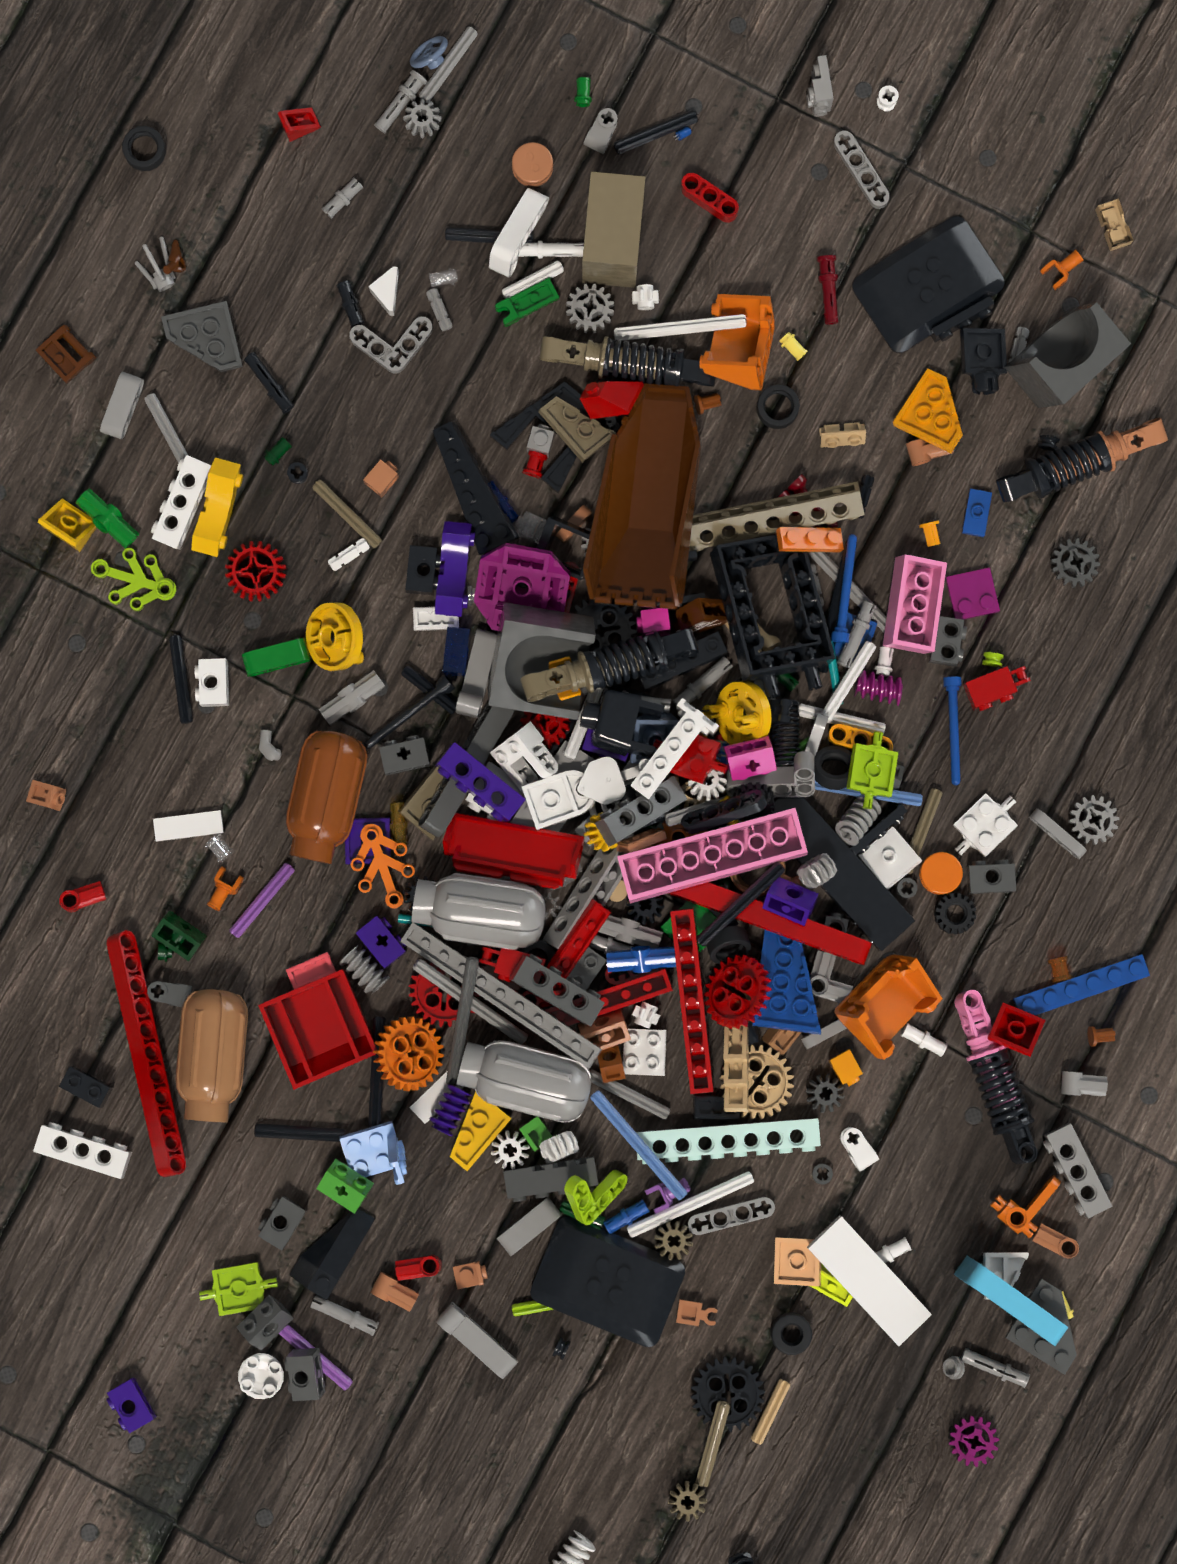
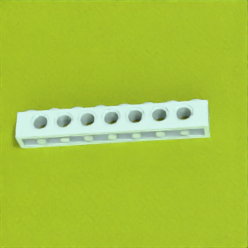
M818 1118L636 1132L658 1159L665 1158V1162H678V1157L688 1156V1161L702 1160L701 1155H710L711 1159L724 1158L725 1153H733V1157L747 1156V1152L756 1151V1155H769L770 1150L779 1149V1154L793 1153V1148H802V1152L816 1151L815 1146H821ZM795 1129L800 1130L802 1133V1139L797 1143L792 1142L790 1139V1133ZM772 1131H776L780 1137L776 1144H770L767 1141V1135ZM748 1133H754L757 1137V1142L753 1146H747L744 1142V1137ZM725 1135H731L734 1138V1144L730 1148L722 1146L721 1140ZM704 1136L709 1137L711 1140V1146L706 1150L701 1149L698 1145L700 1138ZM680 1138L686 1139L689 1143L687 1150L683 1152L678 1151L675 1146ZM657 1140H662L666 1144V1149L662 1153H656L653 1150V1144ZM637 1153V1160H642V1164H646Z

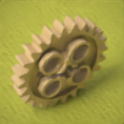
M753 1045L749 1047V1062H758L760 1069L758 1072H754L749 1067L748 1090L754 1084L753 1079H756L763 1069L769 1066V1070L759 1082L760 1085L755 1087L748 1097V1112L751 1119H754L757 1113L759 1118L763 1119L765 1112L769 1117H772V1109L780 1112L779 1104L783 1106L788 1104L784 1097L790 1098L792 1096L787 1089L794 1088V1085L788 1083L789 1080L794 1078L792 1075H787L791 1067L783 1066L786 1058L779 1061L780 1052L772 1055L771 1047L764 1052L763 1045H760L757 1051H755ZM772 1074L777 1077L778 1083L776 1086L768 1083V1075ZM724 1075L720 1076L719 1079L724 1081ZM724 1084L720 1086V1089H725ZM756 1092L763 1094L765 1098L763 1104H759L754 1100ZM742 1112V1117H744L748 1112Z

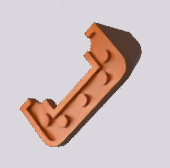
M718 294L716 303H712V316L721 317L744 314L747 325L745 328L714 331L710 351H705L704 355L700 356V369H703L705 374L750 390L761 391L775 329L771 296Z
M894 954L884 958L835 1008L834 1012L839 1021L876 1058L885 1060L892 1055L895 1048L893 1041H891L895 1034L917 1012L930 1013L934 1011L943 998L917 958Z

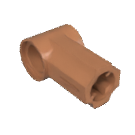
M922 439L906 444L912 466L922 465L930 462L931 459L952 454Z
M1040 1223L1032 1239L1033 1242L1067 1259L1075 1257L1079 1251L1077 1241ZM1069 1241L1073 1245V1251L1066 1255L1062 1251V1245L1064 1242Z
M380 1272L370 1293L410 1312L419 1293L398 1283L399 1281L394 1277Z

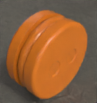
M937 852L928 856L922 862L919 870V878L923 887L937 895H944L954 891L961 883L963 877V870L959 860L946 852Z

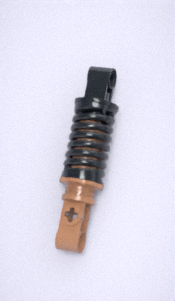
M1161 418L1149 420L1142 425L1121 433L1115 430L1107 436L1102 431H1097L1093 436H1087L1077 442L1056 448L1053 452L1048 451L1045 455H1038L1036 460L1034 458H1026L1024 460L1025 470L1003 476L996 480V484L1003 502L1016 500L1033 491L1039 499H1042L1044 496L1051 494L1052 490L1059 491L1061 487L1067 488L1069 484L1075 485L1077 481H1084V478H1092V474L1098 476L1100 475V470L1112 472L1116 468L1115 462L1125 461L1128 459L1129 454L1164 443L1168 440ZM1133 436L1137 437V439L1134 441L1135 444L1131 443V441L1134 440Z

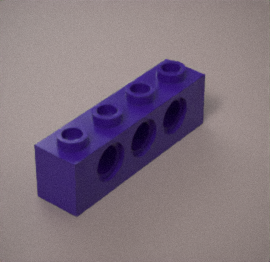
M455 742L449 746L435 764L439 768L437 770L439 774L446 779L451 777L457 782L455 786L463 793L467 791L474 796L473 801L483 808L486 805L492 810L490 814L500 822L502 820L505 822L509 821L526 800ZM458 763L464 764L467 768L464 776L456 773L455 768ZM475 778H481L484 781V788L482 790H477L474 787L473 782ZM493 792L501 794L502 802L500 804L492 802L491 796Z

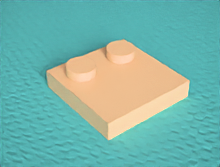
M775 1238L774 1284L821 1286V1262L807 1248L814 1239Z

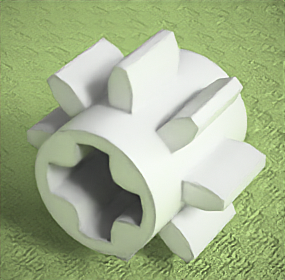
M638 285L637 291H632V304H637L638 310L654 309V304L659 303L658 290L653 291V285Z
M643 1001L641 1006L635 1005L632 1016L636 1017L634 1023L650 1029L651 1024L657 1025L660 1015L656 1014L658 1008Z

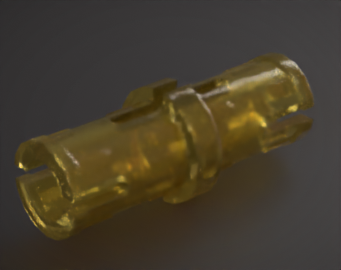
M404 802L390 803V829H392L393 840L407 845L406 828L408 824L405 823V817L398 812ZM399 845L396 849H404V846Z

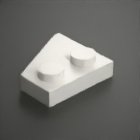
M983 1253V1266L1013 1287L1021 1274L1020 1270L1024 1261L1027 1260L1029 1253Z

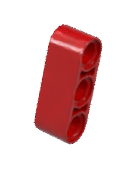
M688 173L683 177L681 191L685 197L725 223H730L736 219L739 205L734 198L698 174ZM692 181L697 184V187L695 189H688L685 184ZM706 194H713L716 199L708 202L704 199V196ZM730 206L734 209V212L726 214L722 208Z

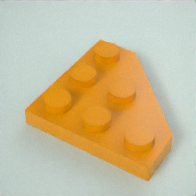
M927 368L894 419L893 425L952 453L963 434L947 377Z

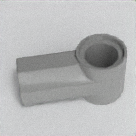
M1062 1071L1061 1094L1106 1096L1108 1087L1107 1077Z

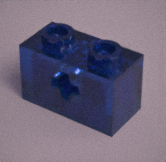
M447 627L443 674L465 677L470 645V629Z

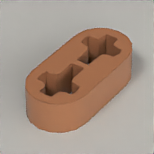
M582 505L568 522L581 527L593 512L587 506ZM561 528L556 537L563 543H566L575 533Z

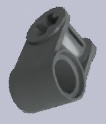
M155 981L148 986L147 994L155 1002L182 1007L187 996L191 994L193 986ZM157 985H161V989L164 990V994L159 995V998H155V993H152V988H156Z

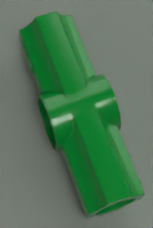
M90 488L77 499L76 504L92 518L94 525L101 532L109 533L125 549L139 536V533L123 519L121 512L114 505L106 504Z

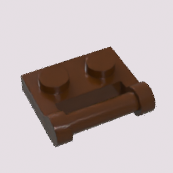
M64 324L36 349V352L68 384L86 366L90 365L96 359V356L92 352H88L72 335L71 329ZM64 338L82 359L77 362L58 341Z

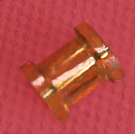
M1067 956L1047 960L1053 972L1054 978L1052 983L1072 978L1067 968Z

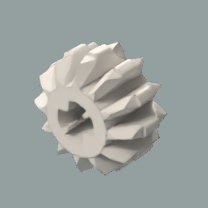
M713 769L705 779L707 782L710 780L711 785L708 786L707 783L704 785L689 780L688 786L693 787L690 791L692 795L698 793L697 800L700 801L704 796L706 797V802H710L711 796L717 800L719 799V793L725 792L724 785L727 784V779L722 778L724 773Z
M505 1131V1140L498 1134L497 1138L502 1142L501 1144L492 1142V1146L498 1147L499 1150L491 1151V1155H500L495 1160L496 1164L502 1159L505 1160L502 1165L503 1169L507 1167L508 1162H511V1169H515V1160L522 1166L524 1163L519 1157H529L522 1150H527L530 1146H521V1143L526 1139L523 1136L517 1141L516 1138L519 1134L517 1131H515L513 1138H510L509 1131ZM506 1144H511L512 1147L517 1148V1152L513 1153L514 1156L504 1153V1147L507 1148Z
M571 1131L551 1137L539 1145L542 1157L549 1164L573 1155L579 1150L578 1141Z

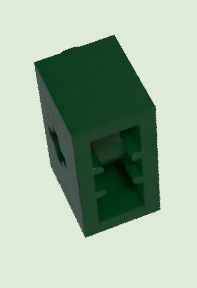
M169 911L162 918L151 935L188 962L196 954L207 935L172 911Z

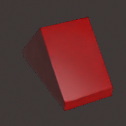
M312 107L278 112L280 122L289 142L321 127Z

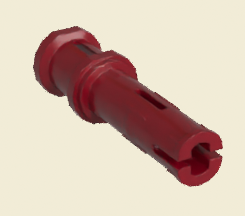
M823 255L816 258L820 269L818 281L822 283L825 325H834L838 323L835 288L838 275L835 274L834 262L836 261V256Z

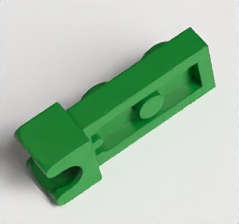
M547 278L497 303L495 310L498 313L502 311L510 313L503 319L504 327H508L559 300V295L550 278Z

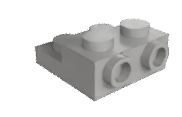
M826 55L817 57L816 64L813 65V71L811 72V87L808 88V94H806L808 108L812 107V113L815 117L824 116L827 112H830L834 99Z

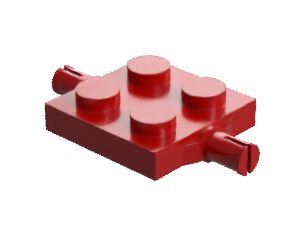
M697 735L670 773L701 784L704 783L707 775L713 769L725 774L728 764L716 761V756L721 747L720 742ZM656 739L653 746H655V749H658L663 742Z

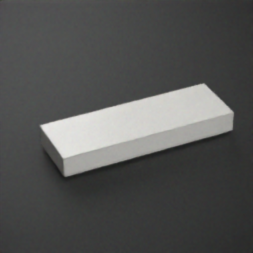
M221 810L153 819L156 842L224 833Z

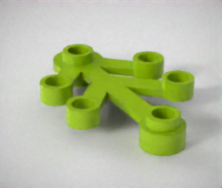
M132 548L124 549L122 556L129 563L134 575L111 568L102 559L95 560L91 565V572L97 578L109 576L131 583L118 591L113 590L109 593L108 599L114 605L120 604L123 598L142 588L152 591L140 598L134 597L130 600V607L134 611H141L144 605L157 598L167 601L176 594L175 583L169 578H164L158 567V559L152 554L145 556L144 564L151 570L155 581L146 578L136 559L137 553ZM128 551L133 552V557L131 559L126 558V553ZM149 558L155 559V563L153 565L147 564V560ZM99 566L105 567L103 573L97 572ZM163 586L169 587L168 593H162L161 589ZM119 594V600L112 601V595ZM136 600L141 602L138 608L133 607V603Z

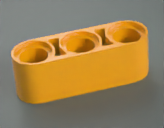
M836 724L830 728L827 738L832 745L841 746L852 751L856 736H863L866 740V745H872L874 733L844 724ZM836 729L842 730L844 739L841 741L835 740L832 732ZM883 736L882 742L886 743L888 750L892 751V741Z

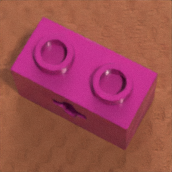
M668 609L641 610L640 617H636L637 632L642 633V637L652 630H657L660 637L670 635Z
M769 736L724 746L732 781L745 780L748 777L759 774L766 775L777 770Z

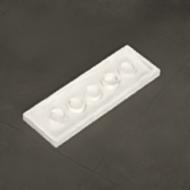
M839 1215L807 1246L811 1253L898 1346L932 1315L842 1216Z

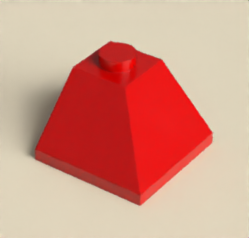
M625 381L592 382L586 385L579 399L590 419L628 415L644 384L643 382Z
M1003 1002L988 1040L1031 1057L1045 1019Z

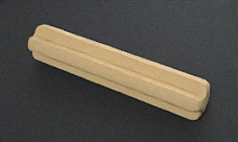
M783 1379L778 1380L751 1436L753 1442L760 1445L763 1443L789 1390V1382Z

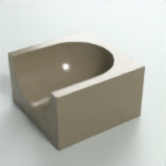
M591 172L582 259V283L636 288L645 191L644 176Z

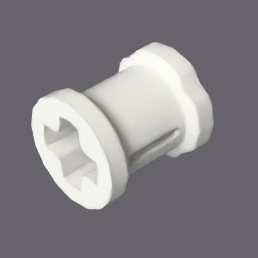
M893 86L881 88L877 98L879 109L885 112L894 109L899 97L897 89ZM887 95L888 99L892 98L891 102H888L887 99H884V96Z

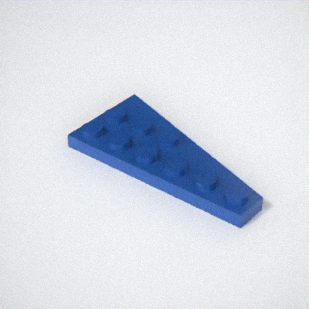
M764 930L760 963L764 965L763 969L769 972L766 977L771 979V982L766 986L772 988V990L766 992V995L770 997V1000H764L767 1008H760L762 1016L755 1015V1022L752 1026L821 1035L802 943Z

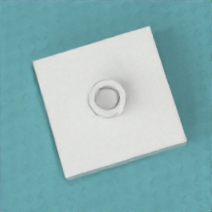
M893 826L882 838L875 840L867 851L858 855L887 890L922 862L921 858Z

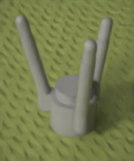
M161 236L159 238L165 264H168L169 255L164 237ZM143 244L142 247L155 270V273H153L154 278L138 261L135 262V265L149 280L154 289L162 292L171 288L175 284L173 280L176 279L173 271L170 274H165L163 269H159L147 245Z

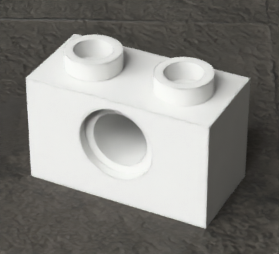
M198 659V665H195V679H199V688H195L196 701H199L202 707L229 706L227 659ZM210 677L217 678V685L214 688L206 687V681Z

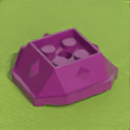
M505 543L481 556L474 603L486 618L490 628L497 631L499 629L503 602L564 612L571 572L552 551ZM523 582L527 584L528 587L521 588L518 586V583Z

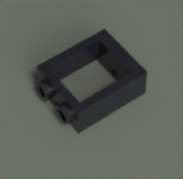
M553 515L548 517L536 548L550 550L558 527L589 539L591 531ZM562 562L571 572L570 576L579 580L585 579L583 566L580 570Z

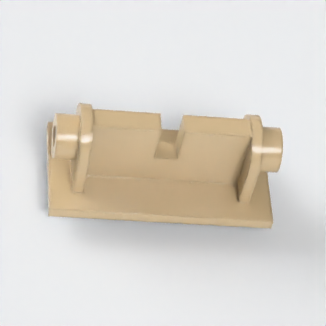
M860 422L845 423L844 431H840L839 424L823 425V427L819 428L821 448L865 444L866 429L865 425L860 424Z

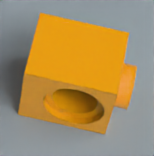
M850 1049L828 1060L841 1085L847 1083L848 1086H851L860 1081L858 1076L863 1073Z

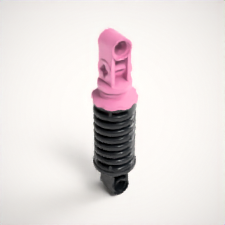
M976 990L959 993L954 1003L961 1019L962 1028L968 1039L966 1041L967 1046L969 1045L972 1050V1054L966 1059L972 1067V1073L974 1075H981L975 1078V1082L977 1084L983 1083L978 1087L980 1092L986 1091V1093L981 1095L982 1100L989 1099V1101L984 1103V1106L987 1109L992 1108L987 1112V1115L993 1117L990 1119L993 1135L1003 1136L1012 1162L1015 1164L1031 1163L1037 1158L1038 1152L1028 1125L1035 1120L1032 1118L1029 1110L1027 1111L1028 1104L1022 1103L1025 1101V1096L1020 1094L1022 1088L1017 1086L1019 1079L1015 1078L1016 1071L1011 1069L1013 1063L1008 1061L1010 1059L1008 1049L1005 1046L988 1040L992 1025L981 994ZM966 996L970 998L971 1006L967 1005ZM1022 1148H1023V1149L1025 1150V1152H1026V1157H1025V1159L1021 1156V1149H1022Z

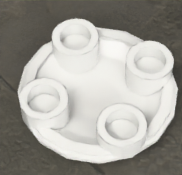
M257 1353L249 1356L242 1362L238 1371V1381L241 1390L255 1399L273 1397L280 1390L284 1380V1371L280 1362L275 1357L266 1353Z

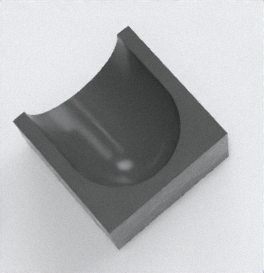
M1094 302L1067 310L1004 368L1037 408L1064 405L1129 347L1131 343L1100 305Z
M503 602L488 681V706L579 720L581 695L560 700L558 695L555 694L538 701L528 702L520 679L531 673L549 670L548 663L569 656L572 662L577 660L578 652L589 651L591 643H594L596 636L593 617Z

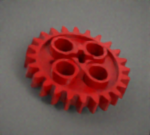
M735 955L734 959L727 958V964L721 961L720 970L714 968L716 975L709 976L712 982L705 985L709 988V992L704 993V996L709 998L704 1005L709 1006L707 1013L712 1015L711 1019L729 1029H732V1027L740 1029L741 1025L748 1027V1020L754 1023L755 1015L762 1016L760 1008H767L764 1000H770L766 992L772 990V988L766 986L771 982V979L766 977L769 972L763 969V964L746 955H743V957ZM726 983L734 987L735 989L749 995L751 997V1000L749 1001L746 998L741 997L737 993L725 988L724 984Z
M433 963L429 964L445 976V971H443ZM421 974L411 976L416 983L409 985L410 988L415 989V992L409 994V997L416 998L411 1003L412 1006H419L416 1014L424 1012L423 1020L431 1017V1025L438 1020L440 1027H443L444 1021H447L449 1027H452V1021H456L458 1009L453 1010L449 1006V1001L453 997L447 994L446 1009L442 1011L443 993L439 992L440 988L432 984ZM476 992L473 993L474 997H481ZM431 994H436L439 997V1003L435 1007H430L427 1004V997Z

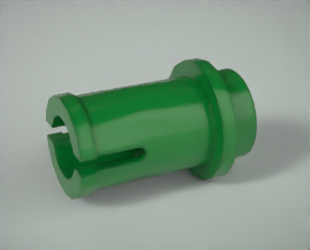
M579 77L576 79L577 97L574 98V101L578 107H589L592 102L590 97L591 79Z

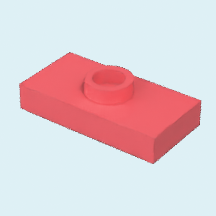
M326 952L286 969V972L295 990L336 972L329 953Z

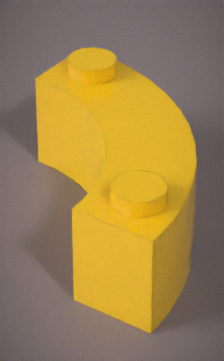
M214 458L208 473L205 491L206 500L192 536L191 550L218 557L220 549H225L228 539L225 534L233 510L237 487L240 488L243 481V474H240L241 464Z

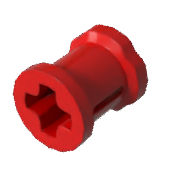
M529 451L527 466L523 469L522 473L540 479L542 477L541 470L544 461L548 457L540 452Z

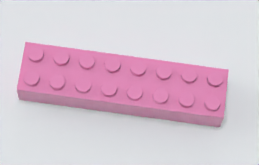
M796 808L620 855L617 858L629 902L634 903L773 865L776 862L780 863L806 856L808 851Z

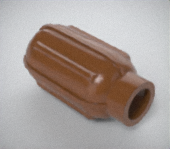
M315 731L304 740L286 812V826L288 832L293 837L289 855L331 864L335 847L343 844L349 837L367 764L366 749L362 742L356 738L335 731Z

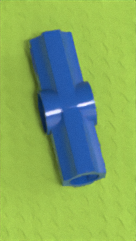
M635 946L630 950L606 952L608 972L632 970L634 973H645L657 968L676 967L674 946L659 948Z

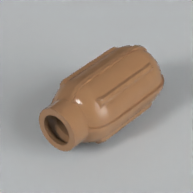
M216 989L199 990L189 994L183 1002L176 1068V1088L180 1097L185 1101V1120L228 1122L229 1104L236 1100L241 1091L248 1008L245 1000L233 992Z

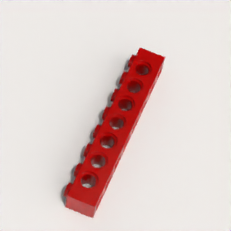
M694 908L671 910L690 1094L713 1092Z

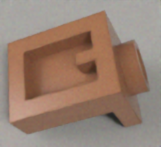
M32 780L26 802L60 811L65 801L66 789Z
M480 1261L453 1266L457 1290L484 1285V1279H488L485 1265L481 1266Z

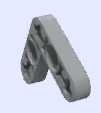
M416 318L394 347L363 325L354 326L349 336L354 346L389 372L397 374L405 369L432 333L433 327L428 318ZM424 323H427V331L425 332L424 330H422L418 335V337L421 339L420 341H418V339L414 335L410 334L411 332H413L416 335V333L419 330L417 325H423ZM356 332H364L363 335L365 339L370 341L367 345V348L364 347L366 346V342L362 339L356 341ZM411 339L415 342L413 350H404L402 345L405 340ZM374 344H381L384 347L383 353L374 355L371 352L372 346ZM399 349L402 354L408 357L405 359L402 355L399 359L400 366L395 365L392 368L390 360H396L399 357V352H396Z

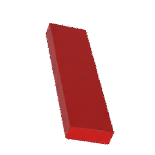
M592 899L546 968L549 969L550 966H553L562 972L561 977L567 979L611 912ZM560 982L555 984L559 988L562 986Z

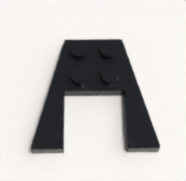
M563 382L543 396L538 402L526 408L522 413L506 422L495 432L493 431L490 437L505 450H508L535 418H538L554 431L539 414V410L556 396L580 410V413L588 418L590 417L579 399L581 395L566 382ZM567 447L541 477V480L557 493L560 492L577 458L574 452Z

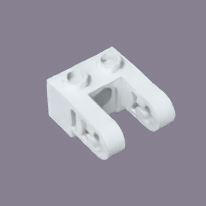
M531 721L490 752L503 771L522 792V786L538 781L537 775L523 757L542 778H548L558 771L556 760L542 743L544 738Z

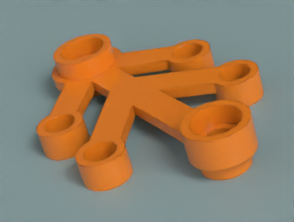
M368 824L361 830L360 837L363 844L357 856L351 861V868L354 871H361L364 868V859L370 848H372L374 858L364 879L359 882L358 888L363 893L369 892L372 888V881L379 869L387 891L385 897L387 906L393 909L399 908L404 901V896L399 890L395 889L388 866L401 872L406 878L414 875L415 867L412 864H404L384 854L380 844L394 850L397 856H404L408 851V847L403 842L398 843L383 836V831L378 825ZM369 831L375 832V839L368 838L367 834ZM397 846H404L405 852L398 853L396 850ZM355 860L362 862L361 868L354 867L353 863ZM411 867L412 874L406 875L404 868ZM364 881L369 883V889L367 890L361 887V883ZM393 895L398 897V903L396 904L390 901V897Z

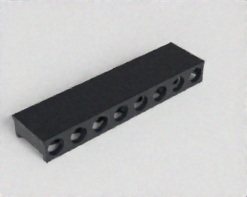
M779 797L774 802V813L796 808L808 851L806 856L795 858L800 865L823 853H827L833 859L837 872L834 877L820 885V887L878 951H883L915 922L913 917L804 797Z

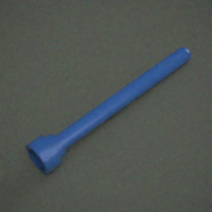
M854 534L848 537L837 627L834 628L831 634V641L838 643H849L850 634L846 624L857 537Z
M958 676L943 677V687H946V691H948L951 782L953 785L960 784L957 691H960L959 686H962L961 677Z

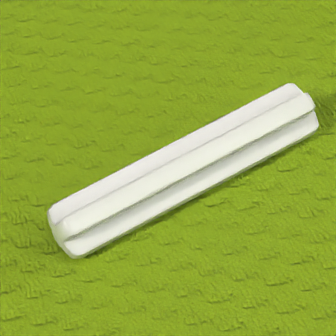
M556 261L504 288L502 294L505 299L510 298L547 278L551 279L563 273L564 268L560 261Z

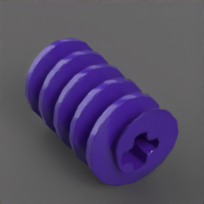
M448 1084L447 1088L451 1093L443 1092L442 1095L446 1101H438L442 1109H434L438 1117H430L429 1120L433 1123L432 1127L452 1137L453 1133L449 1128L456 1129L458 1127L453 1120L461 1121L462 1117L458 1112H466L462 1104H470L471 1101L466 1096L472 1095L454 1085Z

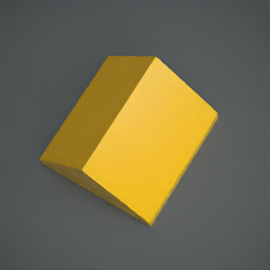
M63 498L38 520V523L44 529L79 552L97 528L90 516Z

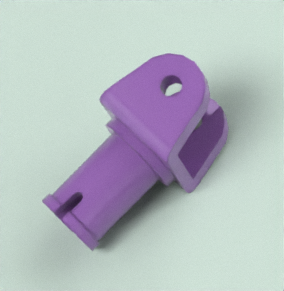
M685 1178L678 1181L687 1192L690 1191ZM663 1183L656 1184L645 1190L646 1195L660 1190L665 1204L653 1209L655 1214L669 1208L673 1203V1199L676 1198Z

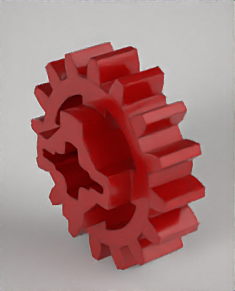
M524 711L526 718L520 720L523 725L522 727L531 721L544 738L542 743L547 745L549 749L552 748V743L554 742L560 745L559 738L566 739L564 731H570L567 724L570 722L568 718Z

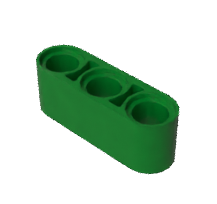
M300 638L243 653L242 659L247 677H252L309 662L310 656L305 638Z

